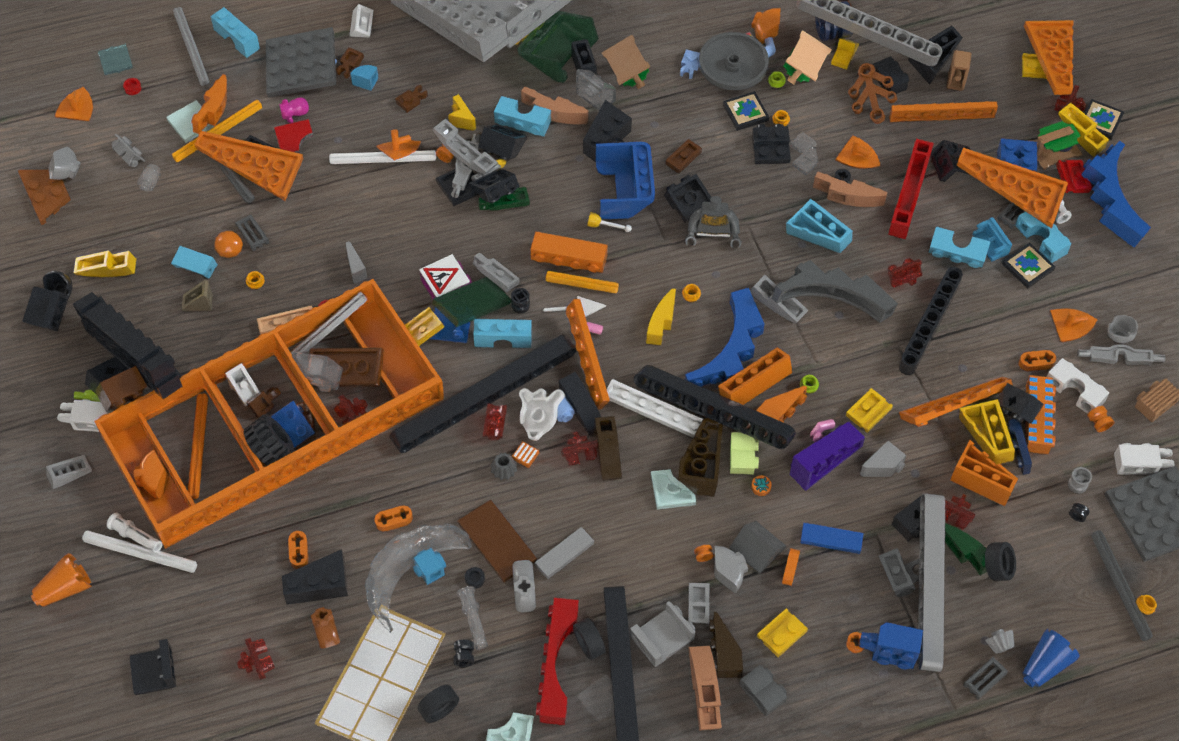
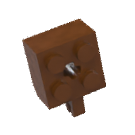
M134 366L101 382L96 389V393L106 412L109 410L115 411L126 402H132L137 397L142 396L147 385L137 367Z

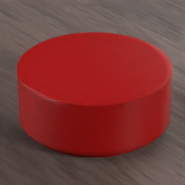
M129 78L123 83L124 91L128 95H136L142 89L140 81L136 78Z

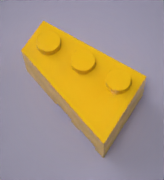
M998 399L959 408L960 421L983 451L989 455V459L996 464L1014 461L1015 450Z

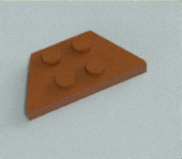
M18 170L41 225L46 223V219L51 214L55 215L62 206H65L71 200L62 179H50L49 170Z

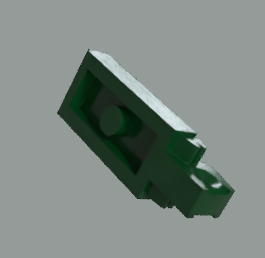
M520 187L512 194L503 195L498 201L493 203L478 198L480 210L493 211L529 206L530 200L527 188Z

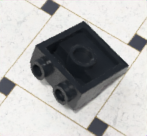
M764 124L753 127L752 143L755 164H786L791 162L788 126L776 124L774 127H766Z
M501 168L469 183L471 190L478 192L481 199L489 203L498 201L503 195L512 194L520 187L516 175Z
M697 174L685 176L680 180L681 183L677 185L675 183L671 184L666 188L667 191L664 194L672 209L677 210L685 223L689 221L690 216L698 208H701L703 202H710L711 195Z

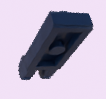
M1010 419L1008 431L1014 450L1017 453V467L1021 468L1023 475L1030 474L1032 461L1021 424L1016 419Z

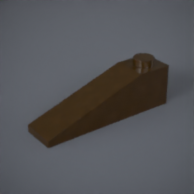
M704 418L692 442L679 462L678 480L690 491L697 495L710 497L715 496L718 485L723 424L712 419Z

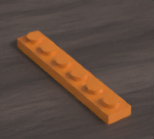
M989 101L892 105L889 119L890 122L995 118L998 105L997 102Z
M573 299L566 308V316L569 318L571 333L576 342V350L580 356V363L584 370L590 396L597 409L601 410L610 399L581 300Z

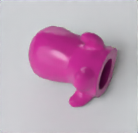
M302 97L293 99L290 102L284 99L279 104L283 120L286 119L289 123L294 122L293 116L305 115L309 110L307 100Z

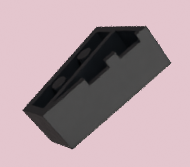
M605 100L583 139V154L596 162V144L619 143L631 132L632 118Z
M342 549L283 575V595L286 604L348 596L345 560Z

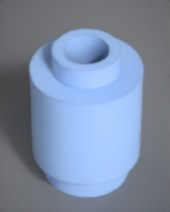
M566 396L558 405L557 420L559 422L570 421L575 413Z

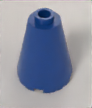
M1046 629L1022 673L1024 676L1023 681L1032 688L1034 686L1040 687L1077 661L1080 655L1076 649L1072 651L1069 648L1071 643L1053 630L1049 632Z

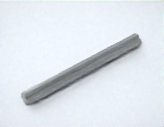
M181 7L174 8L173 12L200 85H208L209 79Z

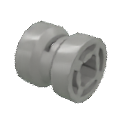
M1085 467L1074 469L1068 480L1069 489L1078 494L1085 492L1092 480L1091 472Z

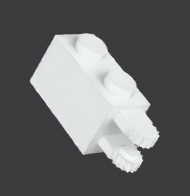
M87 399L74 400V403L63 402L60 405L61 410L71 412V414L60 413L57 419L61 422L71 423L74 430L99 432L94 421L99 419L100 416L113 411L109 410L106 412L101 402Z
M1149 443L1142 445L1121 444L1114 453L1117 475H1152L1159 472L1160 469L1171 468L1174 466V461L1161 458L1172 456V450L1159 448V445H1151Z

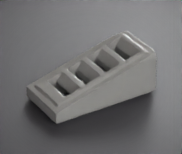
M346 242L351 275L354 284L367 279L366 268L351 242Z
M85 455L46 466V475L53 489L92 472ZM81 463L83 468L79 469L77 464Z

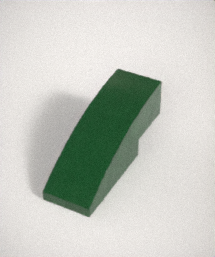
M945 523V544L961 564L969 561L980 576L987 572L985 567V552L987 548L966 532Z

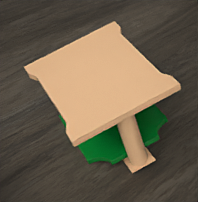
M802 30L795 48L793 47L783 66L787 71L786 74L789 75L787 81L795 85L796 81L800 83L802 81L809 82L810 78L816 81L818 72L832 49Z

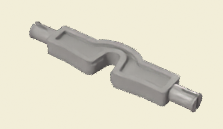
M475 133L472 140L467 142L479 151L478 141L480 135L477 134L476 137ZM459 159L455 163L456 174L452 182L453 191L451 196H455V198H458L460 190L465 189L472 173V169L465 166Z
M1122 344L1111 347L1091 346L1090 350L1078 349L1077 352L1078 357H1090L1092 362L1109 364L1117 363L1119 354L1124 356L1127 365H1152L1153 362L1164 363L1166 358L1165 354H1153V350L1134 349Z

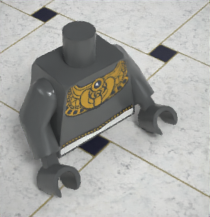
M713 196L710 202H703L701 208H698L690 216L688 225L689 235L685 237L686 245L690 238L694 239L693 246L696 245L694 233H696V236L731 237V234H733L730 245L733 248V241L737 240L739 241L740 248L742 241L738 237V234H740L739 219L733 210L729 209L727 203H721L720 197Z

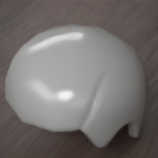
M1127 315L1115 316L1113 321L1108 324L1107 334L1109 338L1114 342L1122 344L1132 341L1137 334V321Z

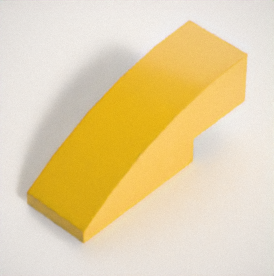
M1069 103L1059 111L1058 115L1063 122L1075 126L1081 135L1077 141L1089 154L1095 157L1106 148L1109 139L1096 129L1098 124L1076 106Z
M104 251L77 257L74 274L88 277L135 274L136 258L130 251L117 254Z
M671 289L656 307L649 322L646 344L661 345L663 330H671L676 289Z

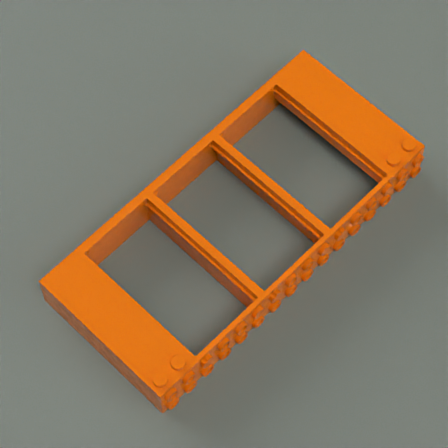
M374 279L361 283L352 290L345 291L336 298L329 299L319 307L310 309L309 312L301 316L294 317L285 324L278 325L272 331L263 333L258 338L245 342L232 351H227L223 356L210 360L197 369L190 370L180 378L183 387L165 399H162L153 390L144 396L137 397L127 405L118 407L117 410L109 414L100 416L94 422L105 445L166 549L444 400L442 379ZM361 292L366 296L367 301L347 317L343 323L360 348H382L384 350L380 379L394 399L338 428L288 348L306 339L354 296ZM275 355L325 435L266 466L248 446L244 437V429L223 397L217 384L227 380L225 373L240 363L243 364L245 369H248ZM206 390L255 473L195 504L147 420ZM152 450L155 451L169 474V479L160 499L149 495L142 487L138 488L134 478L135 466H139L144 456Z

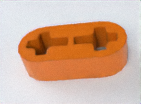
M1050 350L1025 352L1020 357L1019 366L1024 371L1048 370L1054 366L1056 355Z
M398 506L381 511L375 516V525L378 530L383 532L407 526L412 522V511L408 506ZM401 513H405V519H402ZM385 518L387 524H383L381 519Z
M294 531L288 539L289 560L293 568L299 569L308 565L309 562L308 541L304 532ZM296 538L301 539L300 547L296 546ZM297 553H300L302 558L299 563L296 561Z
M790 548L782 584L792 586L800 550Z

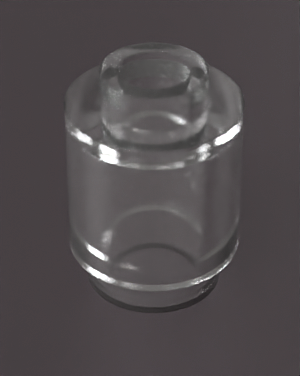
M148 164L144 167L137 181L141 190L148 192L155 189L161 177V170L158 166Z

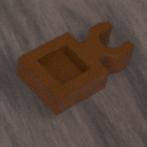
M348 47L340 59L342 65L336 69L337 75L340 76L345 71L344 77L346 79L349 78L350 70L357 68L363 60V53Z
M418 85L413 92L407 90L395 98V100L408 113L420 105V100L427 98L428 92L425 90L420 93L422 86Z

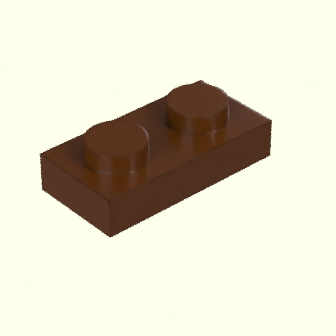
M688 139L666 159L665 165L680 174L702 153V148Z

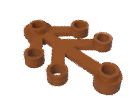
M864 63L858 69L859 78L853 87L848 90L850 98H858L852 104V110L855 114H860L863 111V104L869 96L872 107L870 118L873 123L880 124L884 121L885 114L879 108L876 94L885 97L889 103H895L897 95L894 91H887L873 84L872 79L882 82L885 88H891L894 82L890 76L877 73L872 64ZM866 82V88L860 95L859 89Z

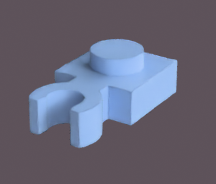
M686 49L681 61L680 76L688 72L689 79L693 77L694 70L698 71L700 53Z

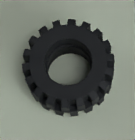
M263 414L244 429V437L248 446L256 457L267 466L295 451L293 442L287 432L276 420L268 415Z

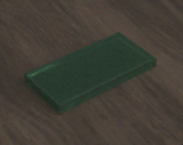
M485 277L434 298L432 304L458 327L509 305L511 298L493 281Z

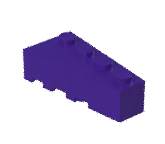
M849 421L844 425H839L833 432L793 456L790 476L805 491L863 447L865 437Z

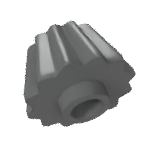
M506 453L496 455L490 465L492 468L491 473L494 474L495 478L499 477L500 480L504 478L508 480L517 471V463L510 454Z

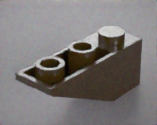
M615 416L595 418L594 433L602 481L622 479Z
M714 612L713 619H709V631L713 632L714 639L710 640L711 651H715V658L713 660L717 678H742V650L719 614Z

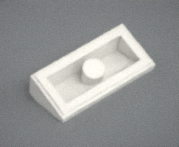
M360 4L355 7L351 21V37H370L374 10Z

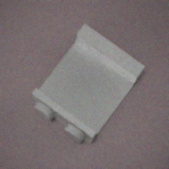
M670 601L666 603V610L642 627L636 624L630 628L631 639L654 667H657L685 647L695 637L694 625L689 620L686 621L682 616L680 608L677 605H673Z

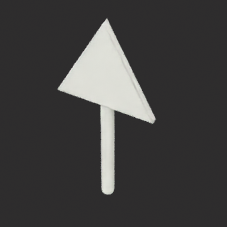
M577 296V299L581 300L585 317L606 307L604 304ZM567 307L544 308L543 311H564Z

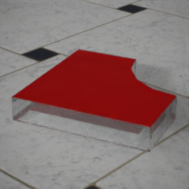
M309 119L274 127L279 147L282 150L300 154L302 143L306 139L313 137Z

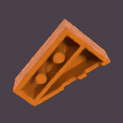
M969 440L950 481L1006 506L1018 478L1000 463H994L988 458L989 455L985 451L982 453L974 446L975 443Z

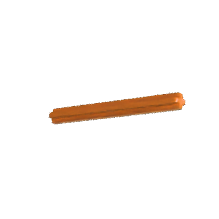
M199 393L196 401L188 492L192 499H198L200 491L208 396L205 393Z

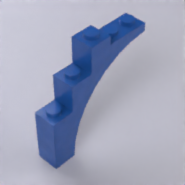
M1119 141L1115 146L1112 144L1105 152L1107 155L1103 154L1101 157L1097 155L1093 160L1089 158L1083 166L1085 170L1081 175L1095 185L1092 188L1094 193L1090 198L1104 208L1101 212L1103 216L1099 222L1135 248L1151 227L1131 208L1120 188L1117 176V162L1125 144Z
M749 288L731 292L730 305L734 317V330L725 348L710 363L698 370L685 374L686 381L700 387L707 384H716L721 380L725 382L744 369L741 361H748L754 357L755 347L751 337L756 338L762 335L765 324Z

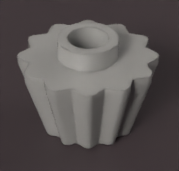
M1003 629L991 633V638L985 640L995 654L1014 647L1013 630L1006 632Z

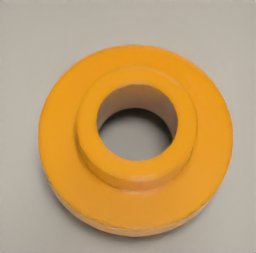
M778 110L773 115L772 121L775 125L783 124L787 126L790 122V116L786 111Z
M252 271L247 275L246 284L249 288L258 289L264 285L265 279L261 273Z
M688 284L684 287L682 296L686 301L695 302L700 298L701 290L695 284Z
M1141 595L1136 600V604L1142 613L1151 615L1155 612L1157 603L1152 596Z

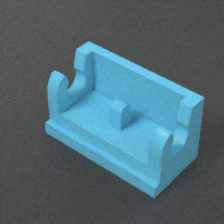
M179 246L171 263L177 268L195 272L208 279L218 265L213 257Z

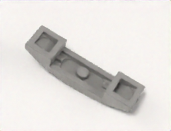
M444 119L433 128V132L442 144L457 159L473 170L487 174L498 165V162L486 152L481 154L459 136L458 129L448 120Z

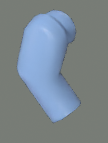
M768 37L765 39V49L768 57H771L775 54L776 48L773 38Z

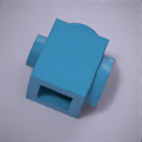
M430 548L420 551L414 557L415 566H413V569L418 577L422 576L427 585L445 575L444 568H446V563L439 552H434Z

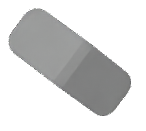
M69 147L54 151L48 167L50 179L75 178L81 162L77 161L75 153Z
M714 546V576L729 590L736 593L742 585L744 573L748 572L746 560L740 552L734 553V551L726 547Z
M529 560L516 561L512 566L515 607L519 612H531L536 608L533 565Z

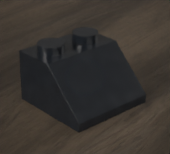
M496 124L485 126L478 147L482 148L483 152L493 155L495 153L499 155V158L509 161V159L517 157L528 136Z

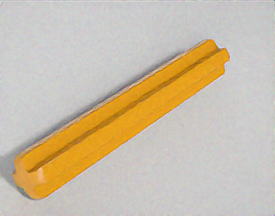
M547 271L546 281L615 294L619 288V284L616 282Z

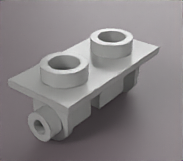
M115 134L118 139L112 142V149L129 166L136 167L140 159L145 162L141 156L143 153L135 146L132 147V142L126 136L120 137Z

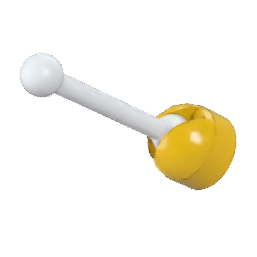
M590 212L588 227H598L600 224L624 229L626 232H630L632 229L630 225L624 226L603 221L598 214Z

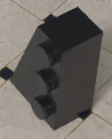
M951 25L929 39V41L938 44L942 48V54L936 65L928 66L910 57L908 61L930 85L951 58L954 51L957 50L963 37Z

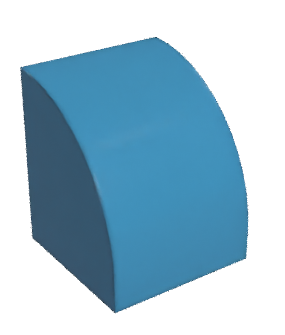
M372 65L359 66L350 73L352 85L370 91L378 80L377 67Z

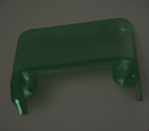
M557 11L530 32L518 47L517 52L519 56L554 81L564 83L568 78V74L562 68L571 58V43L587 39L591 48L599 39L593 18Z

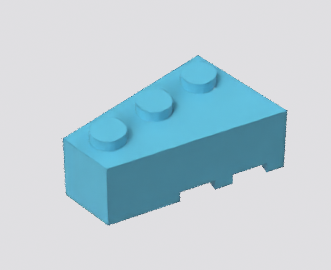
M812 199L786 223L787 234L841 253L852 242L853 231Z

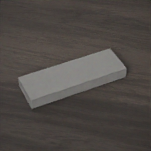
M580 527L535 562V566L549 579L594 544V540Z

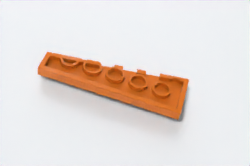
M1000 377L903 410L899 412L900 418L918 427L927 425L931 419L978 400L986 399L995 393H1001L1007 383L1013 385L1012 380Z

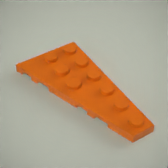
M1073 20L1025 21L1023 27L1054 95L1071 94L1073 90Z
M200 131L195 142V148L284 201L287 199L303 161V154L205 131Z
M963 148L957 163L958 167L1052 229L1068 182Z

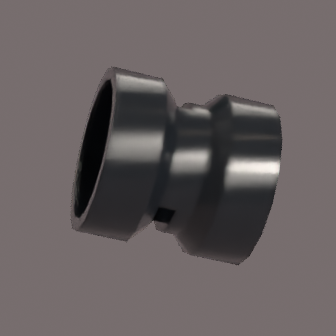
M517 288L511 293V307L516 313H525L530 308V294L526 289Z
M464 639L455 641L454 651L456 655L453 657V664L459 667L472 666L474 664V656L472 655L474 642Z

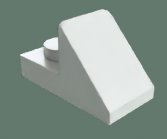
M242 363L225 373L230 388L235 390L244 406H247V402L260 392Z

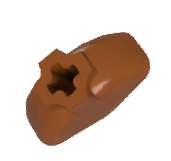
M324 607L316 609L311 618L320 648H328L339 644L340 639L331 609H325Z

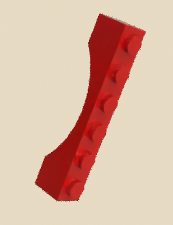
M916 138L888 233L890 236L902 239L907 237L934 144L932 142Z
M554 598L553 605H549L548 617H552L551 624H547L546 636H549V642L544 644L543 656H547L546 663L542 662L541 667L544 683H539L538 695H542L541 702H537L536 715H539L540 723L565 725L567 697L558 682L555 664L562 643L573 631V625L577 623L579 600Z

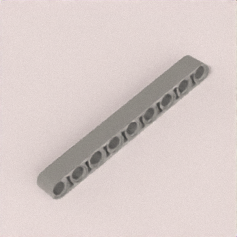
M796 0L798 9L928 66L936 65L942 54V48L938 44L837 0Z
M926 493L922 494L920 501L918 629L923 630L918 656V669L941 672L944 655L945 497Z

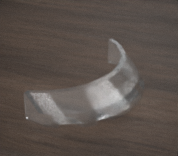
M448 523L435 526H417L416 530L406 534L401 533L394 537L375 556L365 582L366 598L372 614L389 633L393 631L389 619L390 598L399 579L415 564L414 557L420 551L430 548L434 552L451 549H470L472 545L469 535L454 524Z

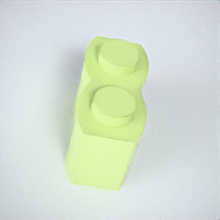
M731 432L730 474L754 475V470L758 469L759 457H755V451H758L759 440L744 433Z

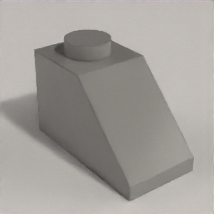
M887 441L862 465L860 475L862 477H891L895 472L899 473L904 468L906 455L891 442Z

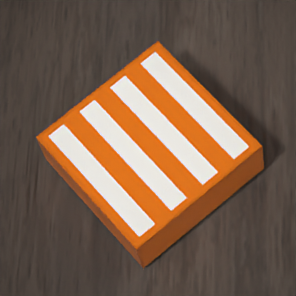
M522 441L512 455V458L529 468L539 455V450Z

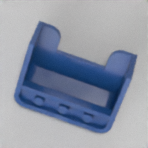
M646 142L596 144L597 172L601 175H615L617 199L600 200L601 220L631 218L650 205L655 199L651 147Z

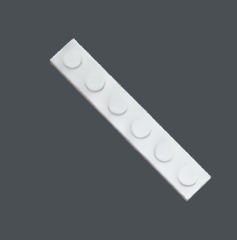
M612 379L607 387L610 401L694 438L703 420Z

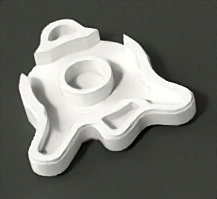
M526 388L520 390L519 396L522 400L520 423L524 426L528 438L532 441L539 440L556 423L558 405L565 397L564 392L559 389L555 390L548 397H546V391L542 388L533 393Z

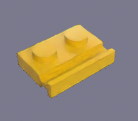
M1023 53L1022 77L1047 79L1037 55Z
M430 307L405 324L418 346L445 327Z
M871 388L846 412V417L868 433L892 409L893 405L886 402L885 398Z
M786 608L757 634V638L761 639L763 644L779 657L801 638L808 628Z

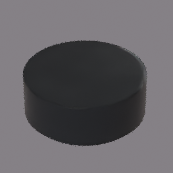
M472 567L466 571L464 577L468 587L477 589L483 586L485 574L482 569Z

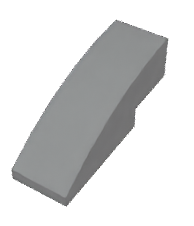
M764 275L751 288V294L769 309L796 324L807 313L808 309L795 297L779 303L774 302L772 296L776 284Z

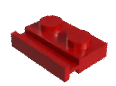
M1082 160L1057 161L1056 167L1061 180L1068 182L1065 193L1069 191L1073 193H1090L1092 190L1090 181L1081 175L1085 170Z

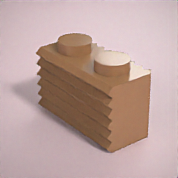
M954 51L948 73V89L964 90L972 54L970 52Z
M1166 378L1161 382L1155 381L1147 393L1143 391L1136 398L1135 408L1152 423L1179 401V389H1176V386H1173Z

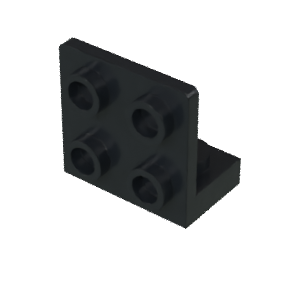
M942 140L932 150L931 158L940 181H947L955 172L969 174L957 166L963 148L971 150L968 146Z
M34 286L22 321L58 332L69 296L56 290L50 291Z
M168 639L159 640L160 648L130 655L134 695L177 687L172 647Z

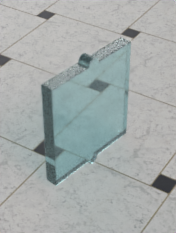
M126 44L116 47L111 46L108 49L98 51L105 75L116 72L120 73L121 71L133 68Z

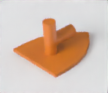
M82 87L68 94L60 103L55 117L90 121L93 103L89 92Z
M394 129L391 130L392 142L383 143L376 147L391 159L397 160L415 152L419 148L421 141L411 140L410 135L398 137V130Z
M855 136L850 138L835 159L842 164L860 169L880 166L879 158L874 149Z
M1069 308L1050 310L1061 342L1072 341L1085 336L1093 329L1097 322L1096 318L1079 310Z

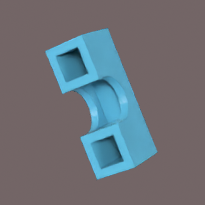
M223 7L211 16L214 30L224 39L230 36L235 44V48L246 58L260 49L257 35L226 8Z
M501 96L494 110V122L501 126H508L534 135L545 136L551 122V110L534 105L531 112L522 114L518 112V100Z
M1026 211L1018 216L1015 226L1026 238L1032 235H1040L1045 239L1042 241L1039 251L1051 263L1068 254L1072 243L1058 230L1055 224H1053L1051 229Z
M936 227L928 253H932L933 256L938 258H949L955 263H967L973 268L983 267L990 241L972 237L967 247L959 248L954 245L952 240L954 231Z
M474 319V346L494 347L495 341L507 340L512 343V348H531L532 320Z

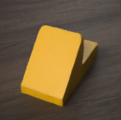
M840 38L831 65L847 70L859 43Z
M459 94L453 96V113L448 115L449 122L457 128L471 131L476 130L475 117Z

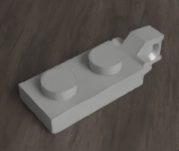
M481 253L474 256L473 264L477 269L505 292L510 291L519 284L520 279L494 258L487 259Z

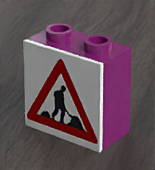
M453 254L419 269L421 282L437 307H441L471 292L470 285L472 281L469 275L464 273L460 261H456Z

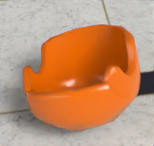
M233 231L221 232L216 237L214 248L219 256L226 258L236 257L241 252L243 246L242 239Z

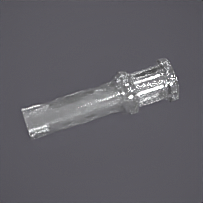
M472 586L464 587L457 591V596L460 597L463 606L461 610L467 616L475 649H484L488 646L478 613L480 605L475 599V588Z

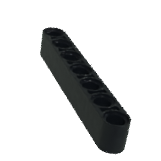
M958 267L947 269L902 354L899 370L904 375L914 374L949 308L963 276V272Z

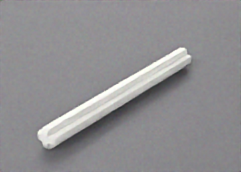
M415 151L397 160L391 159L383 152L330 154L329 161L330 164L435 161L436 151Z
M85 531L82 537L85 543L193 573L197 568L196 561L162 551L154 553L144 546L95 532Z

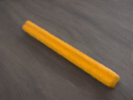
M255 100L206 132L222 135L262 109V104L259 100ZM197 138L172 153L173 159L176 162H180L197 151L195 148Z

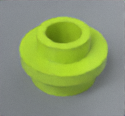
M779 71L773 72L768 78V83L774 88H780L786 82L784 74Z
M806 375L800 380L799 385L800 387L807 386L806 393H814L818 390L819 382L815 376Z

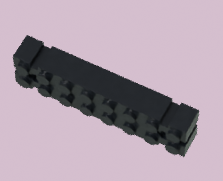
M90 292L73 303L85 331L91 337H95L99 344L128 369L136 366L146 385L151 389L153 388L158 396L165 399L183 387L180 381L181 375L174 368L175 361L170 354L166 355L159 345L155 346L150 337L146 338L139 328L135 329L130 320L126 321L120 312L116 313L112 305H107L101 296L98 297L93 292Z

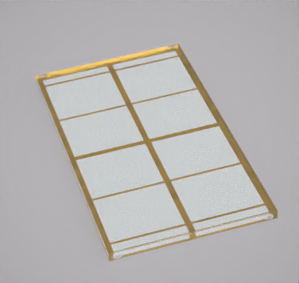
M378 605L315 724L352 741H391L446 633Z

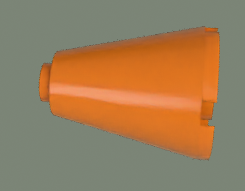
M70 553L64 555L33 588L31 598L37 606L45 607L92 587L90 585L91 580L81 564L78 566L74 563L77 559Z

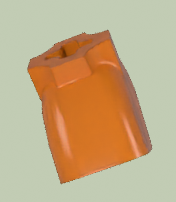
M772 8L763 13L757 12L754 16L751 28H754L755 36L762 44L765 43L766 38H774L778 35L781 8Z
M152 450L146 454L140 465L135 466L134 469L136 486L138 488L142 487L149 495L160 499L169 479V474L155 451Z

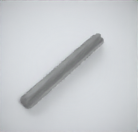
M359 292L290 352L294 359L299 360L310 348H313L367 301L366 296Z

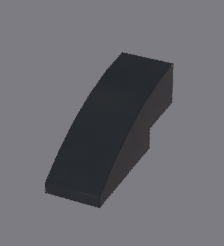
M574 372L559 380V389L564 392L575 411L574 415L588 435L594 433L595 418L601 417V414L577 373Z

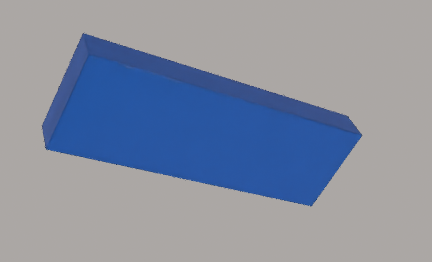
M803 523L800 543L860 554L864 533Z

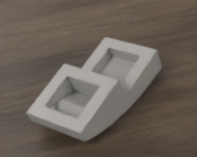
M689 583L688 620L691 623L709 624V583Z

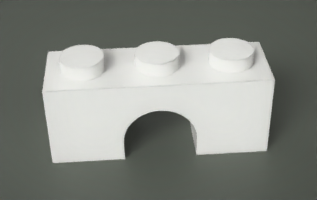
M1063 358L1047 375V377L1053 378V385L1056 386V391L1059 393L1068 387L1077 389L1080 392V396L1076 406L1087 414L1094 408L1102 406L1109 395V392L1102 385L1094 382L1087 374L1082 373L1072 363L1067 362Z

